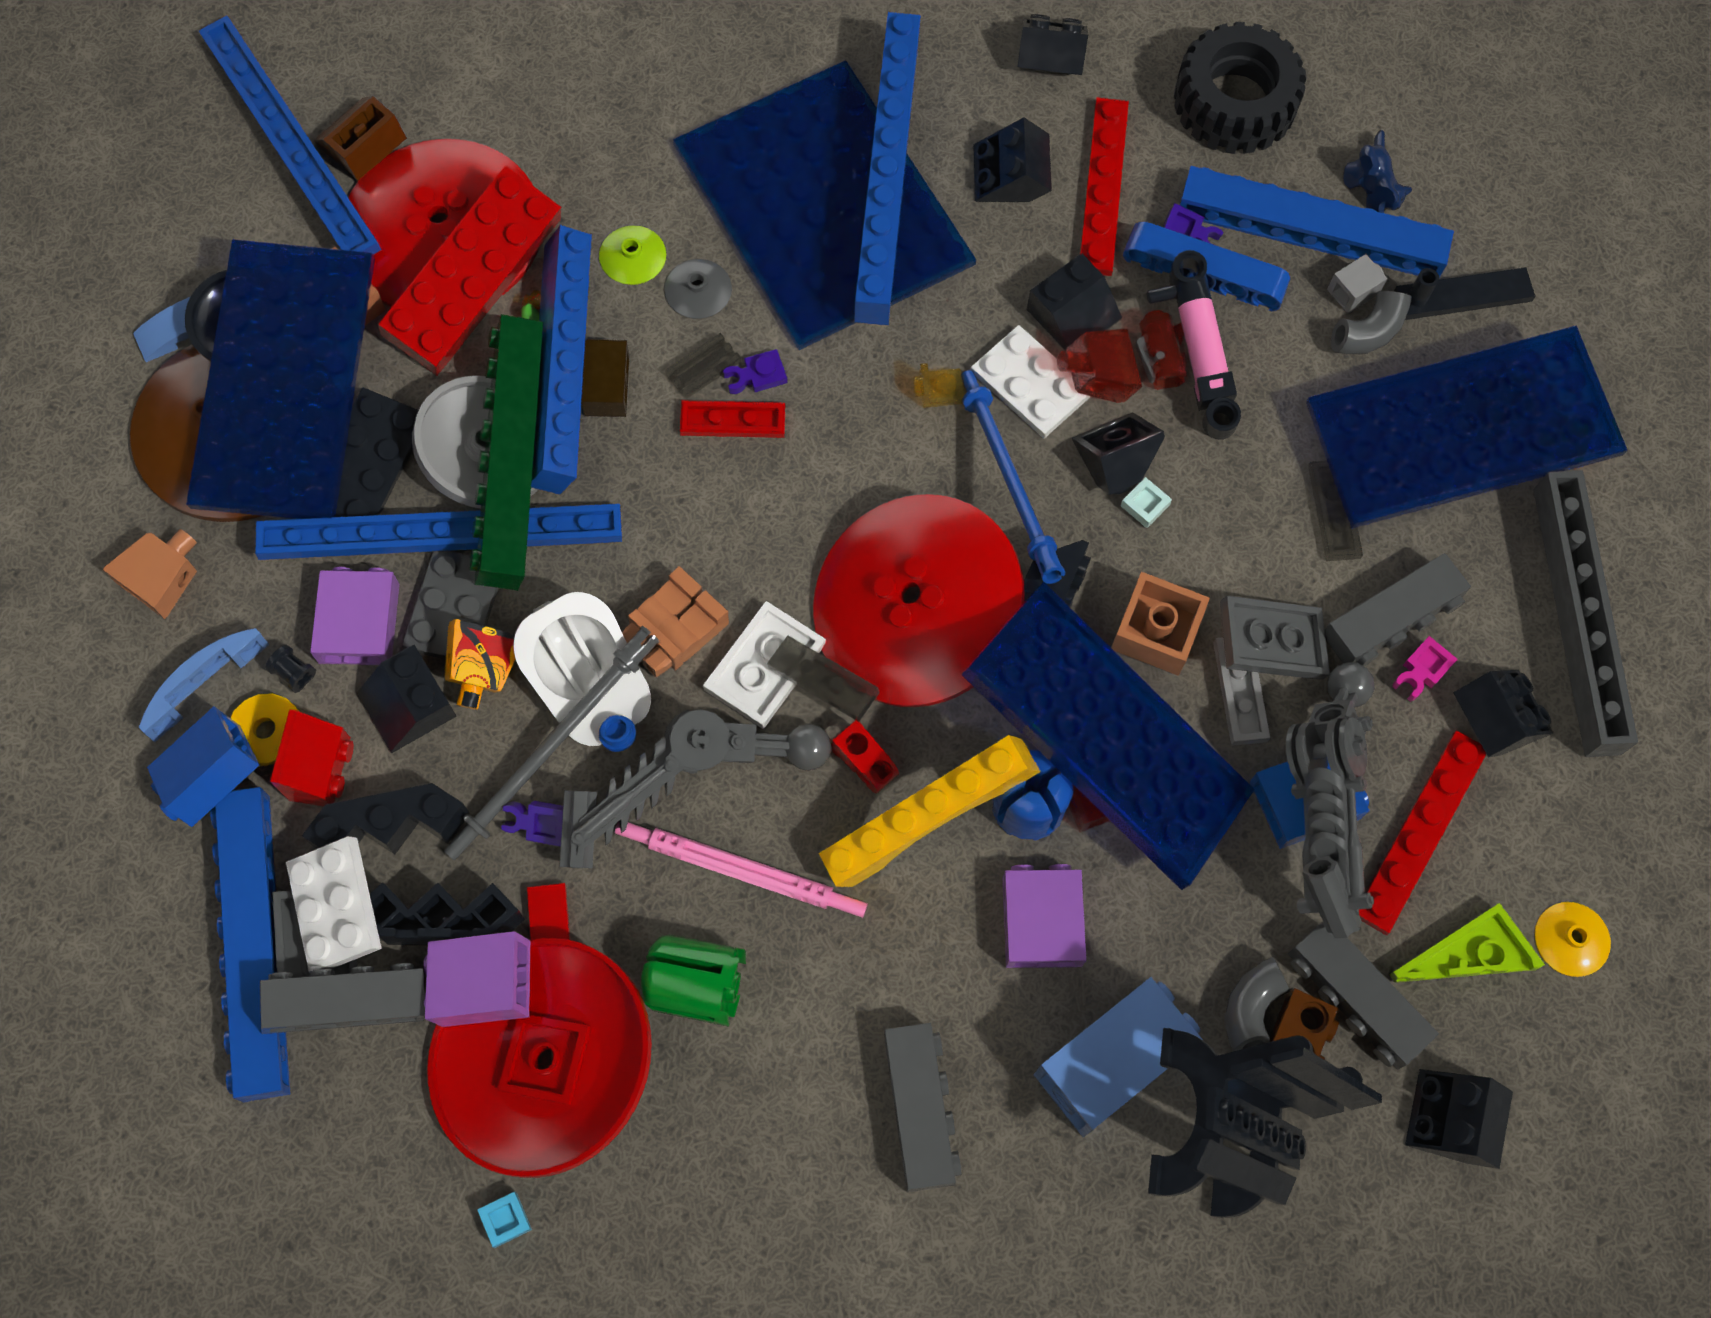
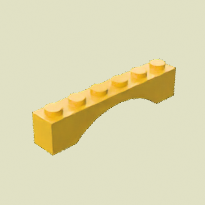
M1008 735L818 854L836 887H853L882 870L901 852L933 830L968 810L1004 794L1009 789L1027 781L1041 771L1023 739Z

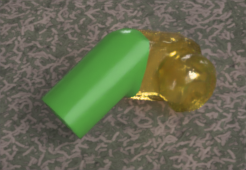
M534 290L530 295L526 294L523 297L521 306L522 318L539 321L541 292L539 290Z

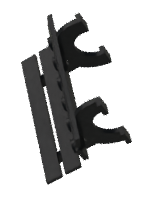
M1163 1028L1160 1066L1167 1069H1178L1188 1077L1195 1092L1197 1110L1193 1131L1182 1149L1170 1156L1151 1155L1148 1193L1154 1196L1167 1197L1181 1195L1198 1187L1207 1177L1213 1178L1210 1214L1212 1217L1224 1219L1243 1215L1257 1207L1264 1199L1275 1204L1286 1205L1297 1178L1278 1170V1164L1290 1169L1300 1170V1160L1304 1159L1306 1153V1140L1302 1135L1301 1129L1282 1120V1109L1293 1107L1316 1119L1344 1112V1106L1354 1110L1382 1103V1095L1363 1084L1362 1075L1355 1068H1337L1314 1054L1311 1042L1300 1035L1217 1055L1200 1038L1187 1032ZM1226 1139L1250 1150V1155H1244L1224 1146L1223 1140Z

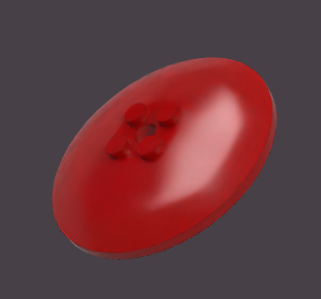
M460 139L422 141L390 153L358 180L348 197L382 249L354 265V267L376 288L382 302L392 307L502 168L506 165L533 185L525 172L501 152L483 144ZM438 213L448 215L447 219L442 223L431 222V218ZM538 249L502 295L508 292L525 275L533 263Z
M925 494L906 496L879 505L857 519L845 530L829 551L820 570L814 592L813 619L815 632L826 639L822 652L830 666L842 680L862 695L875 701L899 707H923L956 698L983 681L997 667L1016 637L1024 608L1025 593L1022 568L1017 553L1003 530L983 511L969 503L948 496ZM914 586L919 587V598L913 603H905L904 594L906 590Z
M543 938L530 940V999L528 1018L441 1027L436 1024L432 1035L427 1065L428 1087L433 1110L440 1126L454 1146L467 1158L490 1171L519 1178L552 1176L573 1169L596 1156L613 1141L627 1124L640 1101L648 1078L652 1049L651 1029L648 1014L638 989L624 970L608 956L590 946L567 939ZM551 1049L554 1055L553 1062L548 1068L541 1070L538 1065L539 1056L543 1051Z

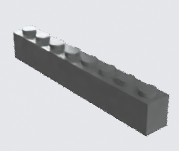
M1583 470L1548 472L1533 491L1585 757L1622 755L1638 743L1584 472Z

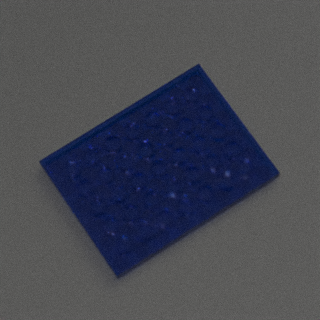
M846 60L673 139L674 147L798 350L857 323L855 322V298L877 107ZM908 154L906 158L891 306L976 265L975 256Z

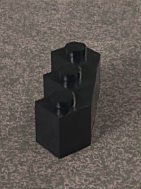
M429 783L326 804L302 834V837L314 848L319 849L347 836L356 837L359 844L366 835L395 855L417 825L448 844L465 820L462 816L464 814L470 815V813L461 801L435 784Z
M384 882L370 893L378 934L387 945H428V942L512 932L525 920L520 911L493 883L464 909L439 883L435 884L409 909Z

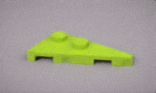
M1498 903L1389 975L1397 983L1533 971L1545 964L1502 905Z

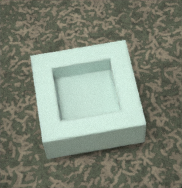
M1145 477L1122 500L1121 507L1148 528L1170 506L1172 499Z

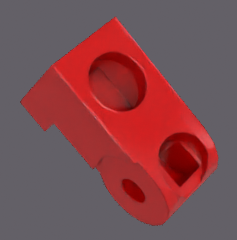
M858 719L832 740L831 750L838 758H841L854 773L856 772L859 778L875 794L879 793L899 775L898 768Z

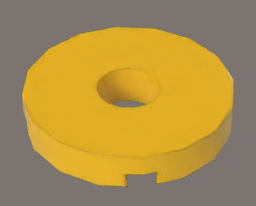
M273 693L258 694L244 700L233 711L231 719L240 725L260 764L258 767L275 764L289 709L299 711L287 698ZM265 721L274 722L275 731L270 737L264 739L257 737L256 730L261 723Z

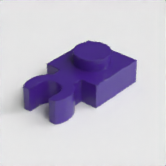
M1176 203L1170 208L1163 225L1166 229L1210 243L1208 237L1219 240L1223 235V231L1218 227L1209 226L1206 228L1202 226L1203 216Z
M777 349L744 358L745 368L729 366L723 370L724 378L734 376L739 379L737 383L728 385L730 394H738L750 384H752L754 392L788 383Z
M512 801L503 806V811L511 812L516 816V822L506 821L502 824L501 829L503 831L515 833L520 829L526 830L527 841L561 847L562 805L532 801L528 805L527 810L523 804Z

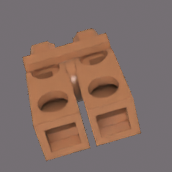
M680 566L669 575L670 580L653 596L645 600L638 609H635L628 615L630 624L622 632L628 643L640 630V627L644 626L651 633L643 640L641 645L651 635H655L660 642L642 660L643 665L654 677H658L670 667L676 671L683 665V662L690 659L729 624L728 611L706 590L702 592V587Z

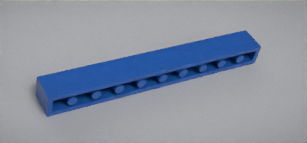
M888 12L855 298V322L889 325L921 15Z

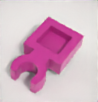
M1428 636L1403 664L1409 671L1401 673L1394 681L1392 687L1397 689L1404 682L1411 684L1413 692L1407 699L1410 702L1414 701L1423 692L1424 683L1432 688L1457 661V658Z

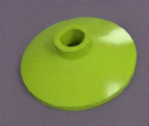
M625 226L613 231L605 238L600 247L599 261L602 269L611 279L622 284L636 285L645 283L659 274L666 261V248L662 239L654 231L642 226ZM634 246L637 248L634 252L626 251L628 247Z

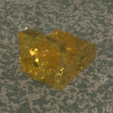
M927 363L920 364L919 376L913 377L915 397H922L923 408L963 404L964 390L960 368L928 371Z

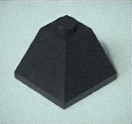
M1132 412L1072 437V441L1096 485L1109 495H1116L1128 491L1130 486L1143 480L1165 435L1163 430Z

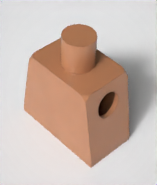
M179 529L167 543L152 533H146L107 564L103 571L116 584L165 619L197 572L185 558L186 554L197 542L182 529Z

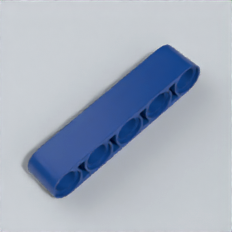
M1138 222L1133 226L1123 252V257L1127 262L1130 263L1132 260L1141 263V267L1161 274L1163 271L1170 273L1174 259L1179 253L1186 250H1194L1203 255L1207 262L1206 276L1210 291L1225 296L1227 293L1237 296L1236 300L1257 307L1259 304L1269 307L1268 311H1276L1281 307L1290 282V275L1286 270L1152 223ZM1190 268L1180 269L1181 274L1185 277L1196 276L1195 271Z

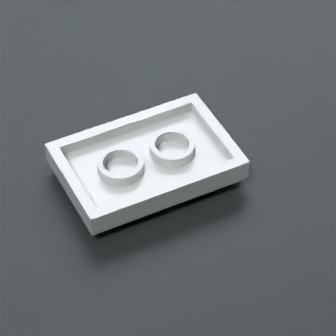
M1020 325L989 350L970 369L978 380L1043 439L1087 401L1093 393L1086 384Z
M766 601L704 683L703 689L764 729L820 653L826 639Z
M347 836L286 862L309 972L319 969H332L382 949L356 837Z

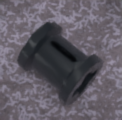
M284 645L270 656L265 668L270 674L280 676L288 683V688L297 693L315 676L316 669L311 664L303 663L293 654L294 651L290 646Z

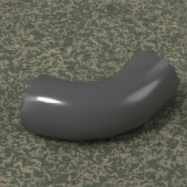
M1393 291L1377 292L1372 312L1362 320L1343 318L1337 322L1331 336L1332 350L1342 354H1368L1387 345L1402 329L1412 297L1408 294Z
M1273 956L1242 975L1229 995L1224 1021L1232 1051L1270 1042L1264 1025L1265 1011L1274 1000L1291 992Z

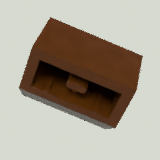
M371 96L359 100L320 134L314 142L358 181L407 137L395 115L375 97Z

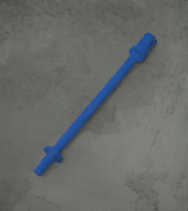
M967 370L961 374V380L967 391L962 399L964 407L967 411L976 413L1031 540L1027 546L1029 557L1036 561L1041 578L1045 583H1056L1062 579L1061 576L1065 575V570L1056 554L1057 544L1053 537L1044 535L989 409L993 401L990 389L979 386L973 371Z

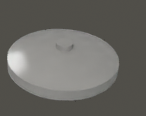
M486 376L457 378L435 389L422 403L412 432L415 459L427 480L448 498L475 508H481V505H475V495L478 483L483 484L484 474L478 472V460L480 452L486 450V441L480 440L483 419L488 420L489 410L483 409L485 389H491V379L486 378ZM531 488V496L539 489Z

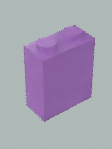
M335 567L332 571L320 570L310 651L318 664L380 665L381 662L392 657L400 585L393 572L384 568L353 571L346 567Z
M1067 864L1051 865L1049 870H1034L1032 865H1015L1011 867V870H1005L1002 881L1006 968L1082 967L1086 962L1082 870H1071V865Z
M513 931L428 942V952L424 958V972L427 976L424 1000L425 1019L441 1027L528 1018L531 941Z

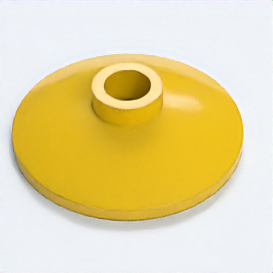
M1561 902L1552 905L1541 914L1535 927V942L1539 954L1551 968L1561 974L1572 977L1590 975L1599 970L1609 956L1611 940L1607 926L1595 911L1585 905L1575 902ZM1573 930L1578 931L1582 935L1581 943L1576 942L1572 938Z

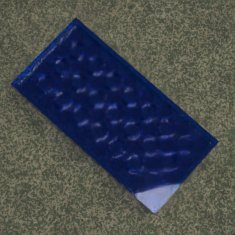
M232 239L186 502L190 509L295 519H332V517H335L375 262L372 253Z
M1577 325L1308 397L1306 402L1351 529L1542 478L1548 472L1568 471L1620 457L1627 452V447Z
M1044 582L1033 591L961 674L1181 890L1192 884L1255 790Z

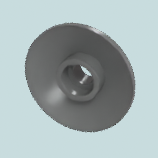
M692 259L677 265L667 276L664 285L665 298L670 307L678 314L693 319L708 318L720 312L727 305L732 292L731 280L727 272L715 262L705 259ZM695 280H700L703 282V284L700 286H694L692 285V282Z

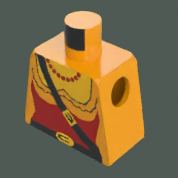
M459 619L449 622L445 680L461 684L456 705L478 710L483 690L494 693L502 690L515 661L513 649L515 634Z

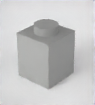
M1365 254L1336 272L1327 290L1349 314L1376 297L1377 292L1382 290L1388 278L1384 275L1382 268Z

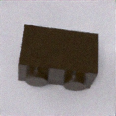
M585 339L581 399L585 416L626 417L630 358L627 340Z

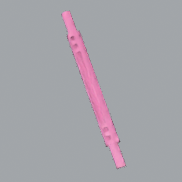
M619 821L615 828V834L647 844L650 850L827 909V906L862 918L865 915L868 903L833 892V887L655 828L653 831L628 822L626 830L621 833Z

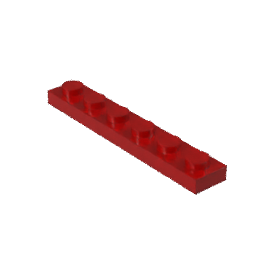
M1096 97L1080 254L1083 253L1104 276H1112L1129 101Z
M1457 730L1452 734L1365 892L1370 893L1374 899V904L1372 908L1359 909L1362 922L1387 936L1391 932L1482 764L1486 752L1480 743Z

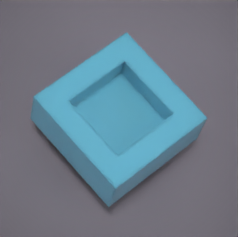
M515 1191L477 1209L493 1248L532 1230L518 1194Z

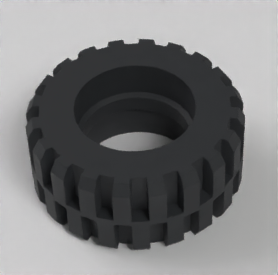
M1235 22L1233 26L1229 27L1226 23L1216 26L1214 32L1211 29L1199 35V39L1194 40L1190 44L1183 57L1176 81L1174 107L1177 115L1182 114L1180 122L1186 130L1191 127L1193 129L1191 136L1200 142L1202 138L1207 140V147L1216 150L1217 146L1225 147V153L1235 154L1236 149H1243V153L1247 154L1254 153L1258 145L1261 150L1272 146L1274 140L1276 142L1280 141L1285 136L1287 130L1291 128L1306 89L1304 85L1306 82V71L1302 67L1303 61L1298 52L1293 53V45L1287 39L1282 41L1279 38L1280 34L1271 29L1268 32L1262 29L1263 25L1255 23L1253 26H1245V22ZM1224 75L1244 76L1256 82L1263 89L1266 96L1251 101L1234 99L1220 91L1213 82V79Z

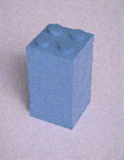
M1152 977L1147 979L1041 1064L1034 1073L1036 1079L1082 1137H1085L1167 1070V1068L1160 1066L1163 1028L1187 1032L1203 1040L1198 1034L1200 1028L1195 1020L1187 1013L1182 1015L1172 1003L1175 999L1171 991L1162 982L1156 983Z

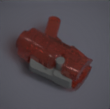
M1162 310L1148 312L1139 323L1142 337L1135 344L1149 382L1153 383L1154 389L1178 387L1185 383L1184 377H1188L1185 352H1181L1180 348L1183 336H1185L1182 322L1174 326L1172 315L1169 313H1164Z

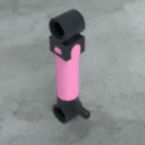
M1186 250L1179 253L1174 259L1169 274L1171 286L1148 290L1146 293L1147 301L1153 304L1173 299L1177 300L1195 379L1193 389L1198 411L1206 410L1202 420V427L1211 438L1224 440L1235 432L1241 419V410L1234 401L1237 391L1232 371L1228 372L1206 276L1207 262L1199 252ZM1190 268L1195 271L1196 276L1185 277L1181 274L1180 269ZM1217 413L1225 414L1229 418L1230 424H1217L1213 419V415Z

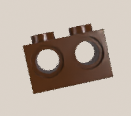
M1294 988L1285 997L1269 1037L1270 1042L1300 1035L1311 1042L1313 1053L1325 1060V1057L1320 1054L1325 1041L1330 1043L1338 1029L1339 1021L1334 1020L1338 1008ZM1302 1011L1309 1012L1315 1017L1317 1023L1315 1030L1308 1029L1302 1024Z

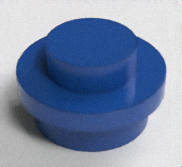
M619 715L610 716L602 723L599 729V739L602 745L609 751H624L634 743L636 728L627 717Z

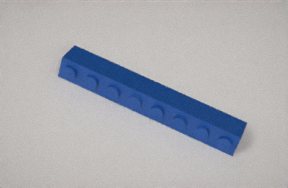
M1190 166L1180 201V206L1203 216L1204 223L1357 260L1367 254L1374 263L1381 267L1417 276L1421 270L1430 268L1435 270L1440 278L1448 263L1454 230L1445 229L1436 224H1425L1410 220L1404 216H1393L1377 212L1371 208H1360L1344 204L1339 200H1328L1312 196L1306 192L1283 189L1274 184H1263L1247 180L1241 176H1231L1215 172L1205 167Z
M559 225L544 245L539 321L543 322L531 483V488L559 495L577 478L592 239L591 234Z
M261 787L231 791L210 810L211 823L213 828L217 829L218 842L214 843L212 847L213 859L215 864L219 865L220 879L215 881V895L217 901L221 902L222 916L217 918V931L219 938L224 942V954H221L219 957V968L222 977H226V992L222 993L221 1004L224 1015L228 1016L229 1031L224 1032V1048L226 1053L230 1054L231 1070L226 1072V1085L228 1092L233 1094V1098L241 1102L290 1095L286 1032L262 1034L260 980H268L269 974L277 973L273 892H276L270 796Z

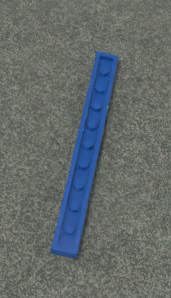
M225 16L199 30L203 40L345 257L354 266L381 251L382 249L229 17Z
M620 504L530 508L527 547L622 542ZM480 510L256 521L255 554L258 560L477 549L478 538L472 537L474 518L475 516H480Z

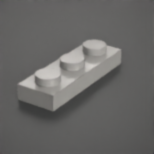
M1216 638L1213 645L1231 746L1266 743L1270 739L1259 673L1226 669L1224 638Z

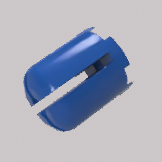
M1029 750L1041 771L1040 773L1014 786L1004 794L993 798L992 811L995 819L1008 835H1013L1020 839H1033L1034 841L1049 836L1060 826L1072 799L1073 778L1070 771L1067 770L1060 773L1064 762L1056 755L1044 750Z

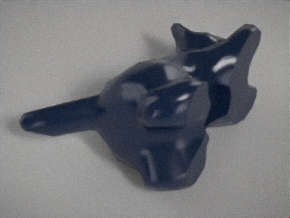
M1383 130L1377 132L1374 138V146L1364 145L1360 150L1359 159L1347 163L1344 168L1343 181L1345 185L1350 189L1362 187L1366 192V208L1374 209L1377 212L1384 213V208L1393 211L1399 209L1406 195L1412 191L1411 187L1399 184L1395 178L1392 159L1385 149V132Z

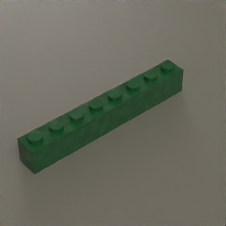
M501 314L497 327L491 326L488 347L494 348L493 357H488L485 376L491 379V389H485L483 409L489 410L488 420L483 419L480 440L486 441V450L480 452L478 460V472L484 474L483 484L478 483L475 495V505H481L480 516H475L472 529V537L478 538L477 549H472L469 570L475 571L474 585L518 591L525 577L543 330L542 321Z

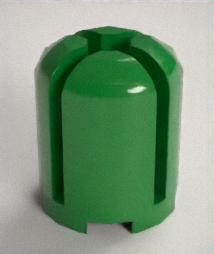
M670 934L659 937L649 948L646 956L649 962L644 964L642 970L641 993L645 1005L653 1012L729 1027V1017H735L740 998L738 991L741 973L737 972L738 963L746 964L745 949Z

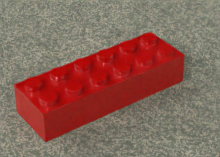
M505 165L380 321L378 326L381 336L438 376L559 223L562 207Z

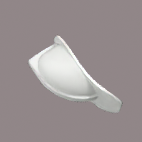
M584 592L567 593L552 602L547 601L535 608L532 614L522 620L514 636V655L520 670L559 723L613 665L615 657L613 653L617 649L622 650L627 644L608 606L597 597ZM640 668L636 673L624 674L570 733L569 736L573 740L587 746L602 745L599 739V729L608 717L614 715L629 718L634 725L646 717L651 705V693Z

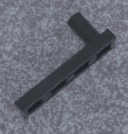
M1526 267L1439 280V275L1435 270L1425 268L1420 271L1413 284L1399 285L1394 289V292L1408 294L1412 297L1405 320L1532 302L1536 297Z

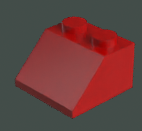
M289 709L270 782L292 802L317 806L334 803L335 798H340L344 791L345 779L341 774L344 762L349 763L353 755L354 744L353 741H350L351 737L343 727L300 711Z

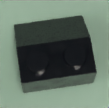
M1083 253L1039 283L1029 293L1026 310L1070 356L1074 355L1122 319L1105 276Z
M415 644L381 662L357 692L391 753L457 717Z

